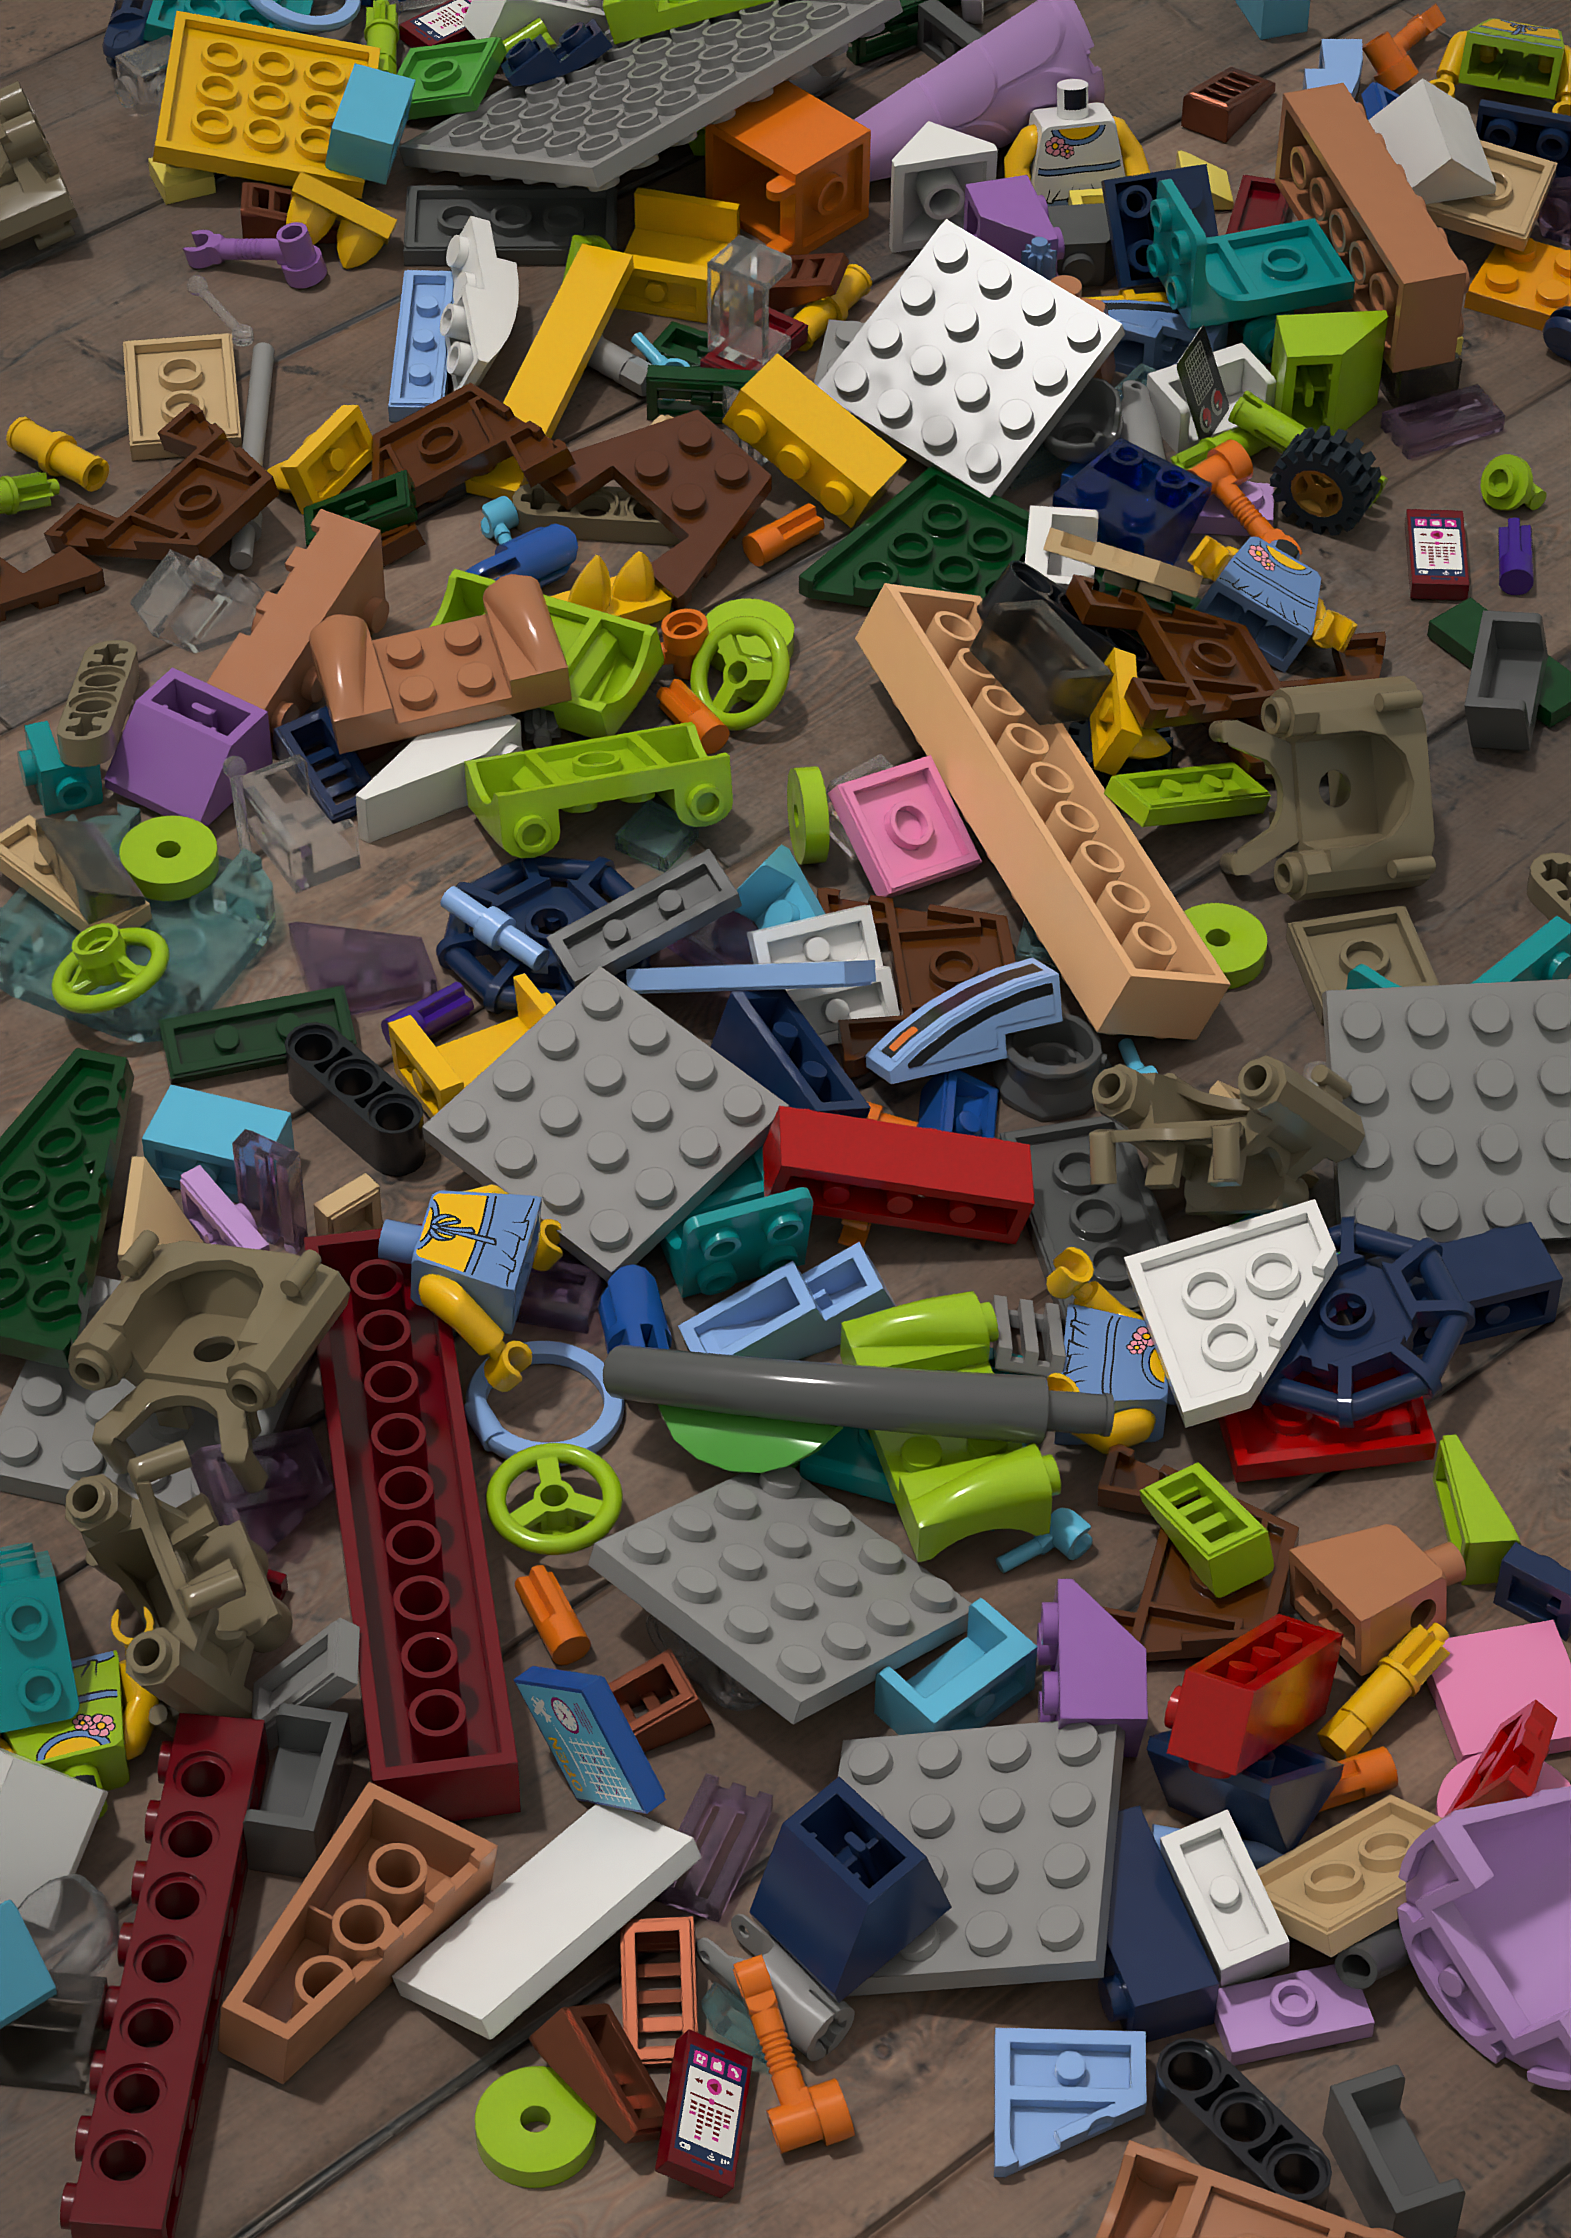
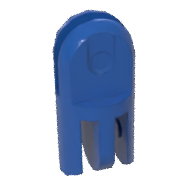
M559 524L538 527L498 545L494 556L475 564L465 572L489 579L509 574L531 576L538 580L542 588L558 581L568 572L571 564L574 563L577 557V538L568 527Z
M635 1264L620 1267L609 1278L607 1282L608 1288L602 1294L598 1305L607 1354L619 1345L670 1349L672 1336L655 1278L646 1268Z

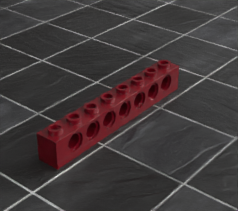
M179 1713L174 1740H164L161 1744L158 1759L159 1784H164L161 1800L149 1801L145 1818V1842L151 1844L147 1861H136L132 1876L131 1900L132 1904L138 1905L134 1923L123 1922L119 1934L117 1958L119 1967H124L120 1986L110 1985L105 1998L104 2029L110 2031L106 2050L96 2049L91 2062L89 2089L90 2094L96 2096L92 2116L81 2115L76 2131L75 2159L77 2162H82L78 2182H67L62 2194L60 2226L61 2229L71 2230L72 2238L175 2237L248 1872L243 1821L248 1809L260 1810L270 1762L265 1720ZM212 1794L211 1796L199 1797L202 1795ZM201 1854L197 1857L185 1858L188 1855ZM180 1915H188V1917H186V1918H184V1919H179V1920H172V1919H171V1918H173V1917L180 1916ZM163 1978H177L171 1982L157 1983L158 1980ZM152 2041L164 2042L163 2044L156 2047H141L144 2044ZM134 2107H152L142 2113H128ZM121 2173H139L137 2176L129 2180H112L115 2176Z

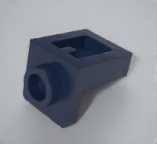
M1515 1542L1502 1559L1493 1603L1530 1623L1554 1620L1561 1639L1567 1641L1571 1636V1571L1561 1566L1554 1559L1540 1555Z

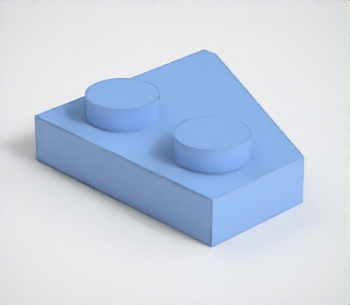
M995 2028L994 2177H1007L1145 2114L1147 2104L1146 2031Z

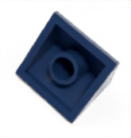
M1172 1730L1149 1736L1146 1749L1169 1807L1200 1820L1228 1809L1237 1830L1241 1832V1837L1262 1843L1281 1854L1296 1848L1341 1779L1344 1764L1285 1741L1236 1776L1231 1775L1229 1778L1219 1779L1198 1774L1188 1767L1189 1760L1167 1754Z

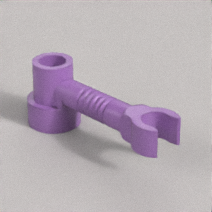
M300 222L289 223L281 227L276 234V238L264 239L225 238L221 234H213L209 230H197L191 233L196 247L183 248L188 264L193 268H205L212 264H221L225 260H276L277 264L281 265L287 284L293 288H307L316 285L327 274V267L321 250L313 245L307 226Z

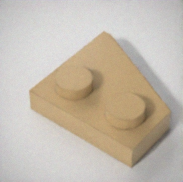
M1051 527L1043 548L1045 551L1104 570L1102 582L1135 591L1139 581L1138 593L1166 602L1171 601L1173 592L1196 598L1203 579L1202 575L1100 542H1093Z

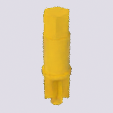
M1433 1623L1428 1630L1421 1624L1417 1627L1414 1626L1390 1654L1378 1662V1668L1317 1733L1321 1746L1338 1761L1357 1755L1409 1697H1414L1419 1692L1420 1686L1449 1656L1450 1653L1443 1647L1445 1641L1450 1637L1446 1629L1438 1623Z

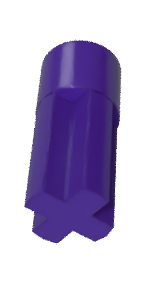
M1513 517L1508 519V527H1499L1498 529L1499 586L1507 594L1522 595L1527 593L1534 583L1531 525L1520 526V518Z
M456 981L414 1005L408 1006L382 1020L381 1029L387 1043L391 1047L388 1023L411 1015L429 1037L470 1015V1011L474 1010V1004L472 999L465 995L464 986Z

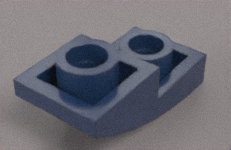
M593 18L585 25L583 22H579L568 28L558 40L560 44L554 49L551 48L541 34L533 40L525 38L519 41L507 52L505 56L507 60L500 66L513 87L531 85L577 70L610 50L613 45Z

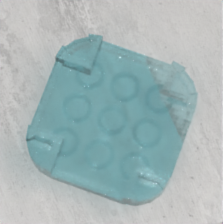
M118 804V815L97 816L79 823L76 816L71 814L56 826L57 835L127 886L122 876L119 849L125 835L132 828L142 823L140 808ZM243 848L234 860L218 855L219 870L216 878L206 889L194 896L175 901H158L140 896L150 903L152 919L139 928L150 929L165 939L170 951L167 968L159 981L139 998L119 1008L94 1014H80L64 1009L55 1001L51 990L52 978L57 967L73 951L72 942L81 932L20 887L3 907H0V989L14 998L116 1038L138 1043L161 1041L158 1020L211 1010L268 941L276 925L273 883L262 869L261 857ZM141 946L127 947L126 954L130 961L136 965L146 966L151 957L150 950ZM117 982L108 986H99L85 995L108 992L125 983Z

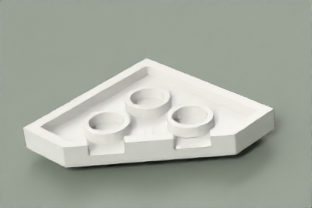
M1315 1199L1124 1257L1127 1275L1185 1428L1252 1407L1338 1266L1336 1248Z

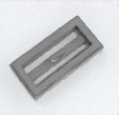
M994 1295L992 1306L996 1315L999 1332L998 1340L993 1342L995 1368L998 1371L1045 1376L1046 1378L1053 1373H1063L1066 1354L1059 1304L1045 1303L1044 1314L1034 1313L1033 1300L1020 1299L1018 1310L1008 1309L1007 1297ZM1010 1327L1020 1328L1023 1358L1011 1356L1013 1347ZM1037 1331L1042 1332L1045 1361L1038 1360Z

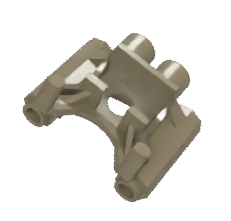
M19 81L0 88V250L33 236L40 251L76 235L69 220L78 217V214L50 145L45 139L46 137L40 122Z
M1406 676L1279 688L1262 705L1261 719L1266 732L1238 720L1214 721L1209 727L1211 739L1215 742H1228L1229 747L1263 761L1266 774H1272L1277 789L1276 811L1269 812V828L1238 848L1237 852L1224 853L1219 863L1222 871L1235 876L1250 875L1290 848L1292 852H1286L1276 861L1274 880L1278 890L1283 894L1289 895L1295 901L1417 887L1428 881L1431 874L1436 870V862L1432 857L1435 834L1427 729L1421 709L1423 695L1417 689L1415 682ZM1327 772L1330 806L1322 800L1319 792L1320 781Z
M1267 1055L1248 1062L1241 1069L1238 1076L1240 1099L1199 1091L1173 1073L1165 1075L1139 1073L1122 1064L1107 1068L1096 1077L1093 1083L1092 1094L1095 1109L1126 1130L1096 1129L1089 1133L1090 1185L1117 1184L1116 1143L1128 1142L1149 1158L1145 1186L1149 1189L1179 1188L1181 1174L1187 1179L1184 1186V1195L1187 1201L1185 1213L1190 1216L1205 1215L1219 1225L1228 1226L1247 1213H1260L1264 1215L1307 1202L1309 1200L1308 1186L1300 1177L1325 1158L1338 1163L1355 1155L1365 1137L1361 1116L1342 1104L1343 1099L1350 1096L1352 1085L1327 1066L1319 1064L1311 1072V1079L1319 1085L1316 1086L1285 1063Z
M144 1230L117 1264L118 1270L125 1275L124 1279L70 1347L69 1371L75 1382L83 1388L92 1391L118 1385L123 1377L136 1387L95 1424L92 1440L112 1470L117 1474L128 1473L129 1459L137 1457L126 1439L153 1413H156L159 1426L189 1430L195 1422L190 1406L201 1408L218 1419L221 1453L224 1455L226 1463L243 1489L249 1493L259 1492L264 1489L268 1475L253 1453L251 1438L256 1439L262 1431L257 1411L275 1406L287 1388L293 1389L297 1384V1374L347 1306L351 1289L339 1271L321 1264L322 1259L314 1250H305L299 1256L292 1253L184 1240L158 1245V1236L150 1230Z
M183 1440L129 1459L127 1470L139 1500L104 1474L81 1477L69 1489L65 1504V1519L81 1532L87 1546L86 1562L121 1586L138 1611L145 1627L147 1622L144 1617V1607L153 1616L156 1628L137 1635L126 1649V1673L145 1690L171 1706L169 1709L161 1704L153 1706L149 1712V1722L173 1738L179 1713L249 1719L252 1715V1691L244 1685L252 1653L253 1651L267 1653L282 1646L288 1639L293 1624L289 1608L273 1595L266 1575L269 1567L267 1554L261 1546L250 1539L242 1521L238 1520L230 1525L220 1526L208 1497L203 1493L176 1508L154 1496L151 1482L192 1467L191 1459Z

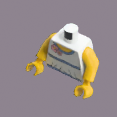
M1066 79L1057 83V107L1033 110L1030 114L1028 126L1020 130L1004 157L1005 178L1028 175L1037 195L1045 197L1047 206L1068 205L1069 190L1102 188L1101 181L1150 173L1142 145L1122 118L1112 116L1104 103H1088V82L1081 79Z

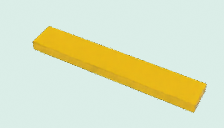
M587 244L581 245L503 402L511 408L514 416L525 423L529 420L541 427L544 434L550 439L633 272L634 262L632 254ZM514 456L497 464L490 473L483 476H474L465 481L467 493L492 499L507 496L511 501L517 489L529 484Z

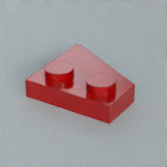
M1535 1699L1502 1722L1445 1816L1454 1810L1530 1797L1536 1788L1544 1760L1550 1751L1549 1744L1558 1717Z

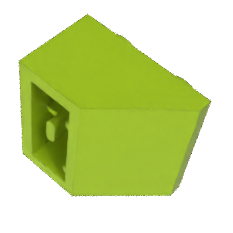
M1387 311L1276 315L1270 372L1276 379L1274 409L1281 411L1306 428L1313 427L1315 433L1320 426H1330L1331 436H1334L1338 429L1346 431L1376 406L1388 321Z

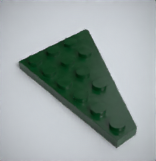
M931 466L799 575V594L811 599L872 607L884 583L976 595L983 599L1012 560L1025 563L1029 512L995 494L988 498ZM1095 567L1093 590L1118 597L1121 588L1102 582L1104 570ZM1139 581L1137 582L1135 592H1137ZM1173 592L1170 602L1142 594L1149 607L1172 613L1175 604L1195 609L1201 601L1198 597L1193 598ZM1123 629L1138 640L1142 646L1146 647L1137 631Z
M76 1048L0 1137V1353L69 1369L70 1347L85 1329L134 1082V1074L127 1057Z

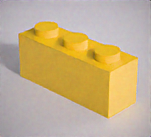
M778 353L740 389L722 420L740 439L750 444L779 468L785 476L791 478L850 528L887 492L907 459Z

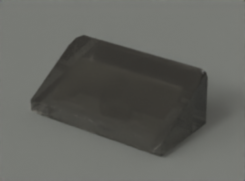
M50 818L35 820L40 853L88 924L146 904L144 895L94 823Z

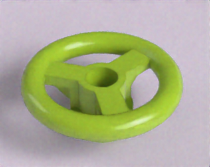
M740 616L723 622L707 635L695 655L690 677L691 691L728 727L729 731L745 730L759 724L777 707L788 684L790 657L786 642L772 624L758 617ZM749 633L763 639L770 650L772 661L761 656H751L742 652L736 635ZM718 649H720L726 664L723 670L724 683L712 701L708 690V672L713 657ZM741 700L755 704L746 711L729 713L732 706Z
M111 923L93 925L79 933L73 940V951L63 959L53 975L51 983L52 994L55 1001L61 1007L80 1014L101 1013L126 1005L146 993L162 977L170 957L168 944L160 934L150 929L139 927L118 929L116 925ZM141 946L150 950L151 957L148 964L142 966L130 961L126 954L127 947ZM117 982L125 983L108 992L85 995L99 986H108Z
M566 1443L535 1445L512 1455L494 1472L486 1492L487 1513L496 1531L512 1545L541 1555H565L592 1546L604 1538L614 1527L623 1504L622 1487L613 1468L596 1453L586 1448ZM559 1463L573 1465L588 1472L599 1484L602 1491V1500L574 1493L572 1486L561 1480ZM537 1466L540 1484L534 1491V1499L509 1513L506 1495L510 1485L520 1474ZM590 1521L587 1525L583 1527V1522Z

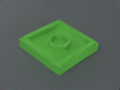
M501 37L410 48L396 74L415 79L408 120L477 111L507 53Z

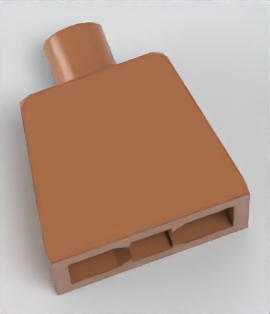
M1389 1524L1301 1545L1289 1550L1290 1605L1308 1623L1344 1634L1340 1655L1360 1676L1377 1669L1378 1662L1383 1657H1387L1414 1626L1417 1627L1421 1624L1428 1630L1433 1623H1438L1444 1627L1447 1615V1587L1463 1581L1466 1577L1464 1559L1453 1543L1446 1542L1422 1551L1397 1526Z

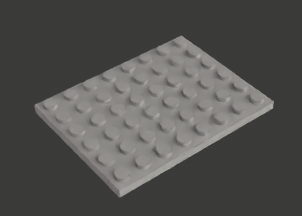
M775 0L614 45L610 29L605 31V34L613 47L597 59L566 75L548 81L514 87L510 84L484 98L477 111L458 113L400 145L399 151L404 166L427 168L429 173L453 171L458 172L459 176L462 177L479 174L488 175L492 180L514 178L522 179L524 184L549 182L555 183L558 188L575 185L588 187L591 192L607 190L620 182L619 176L631 169L647 167L658 161V153L670 146H680L695 140L698 137L697 131L709 124L722 123L733 118L736 115L735 109L747 102L760 101L771 96L774 93L773 87L785 80L798 79L809 74L812 64L821 59H829L845 53L849 49L848 44L857 38L869 37L880 33L885 29V22L903 12L900 0Z

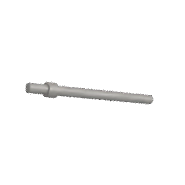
M265 342L258 343L253 348L242 448L262 467L275 354L273 346ZM261 512L231 538L230 564L236 569L244 570L252 565L254 543L259 540L262 531L263 516Z

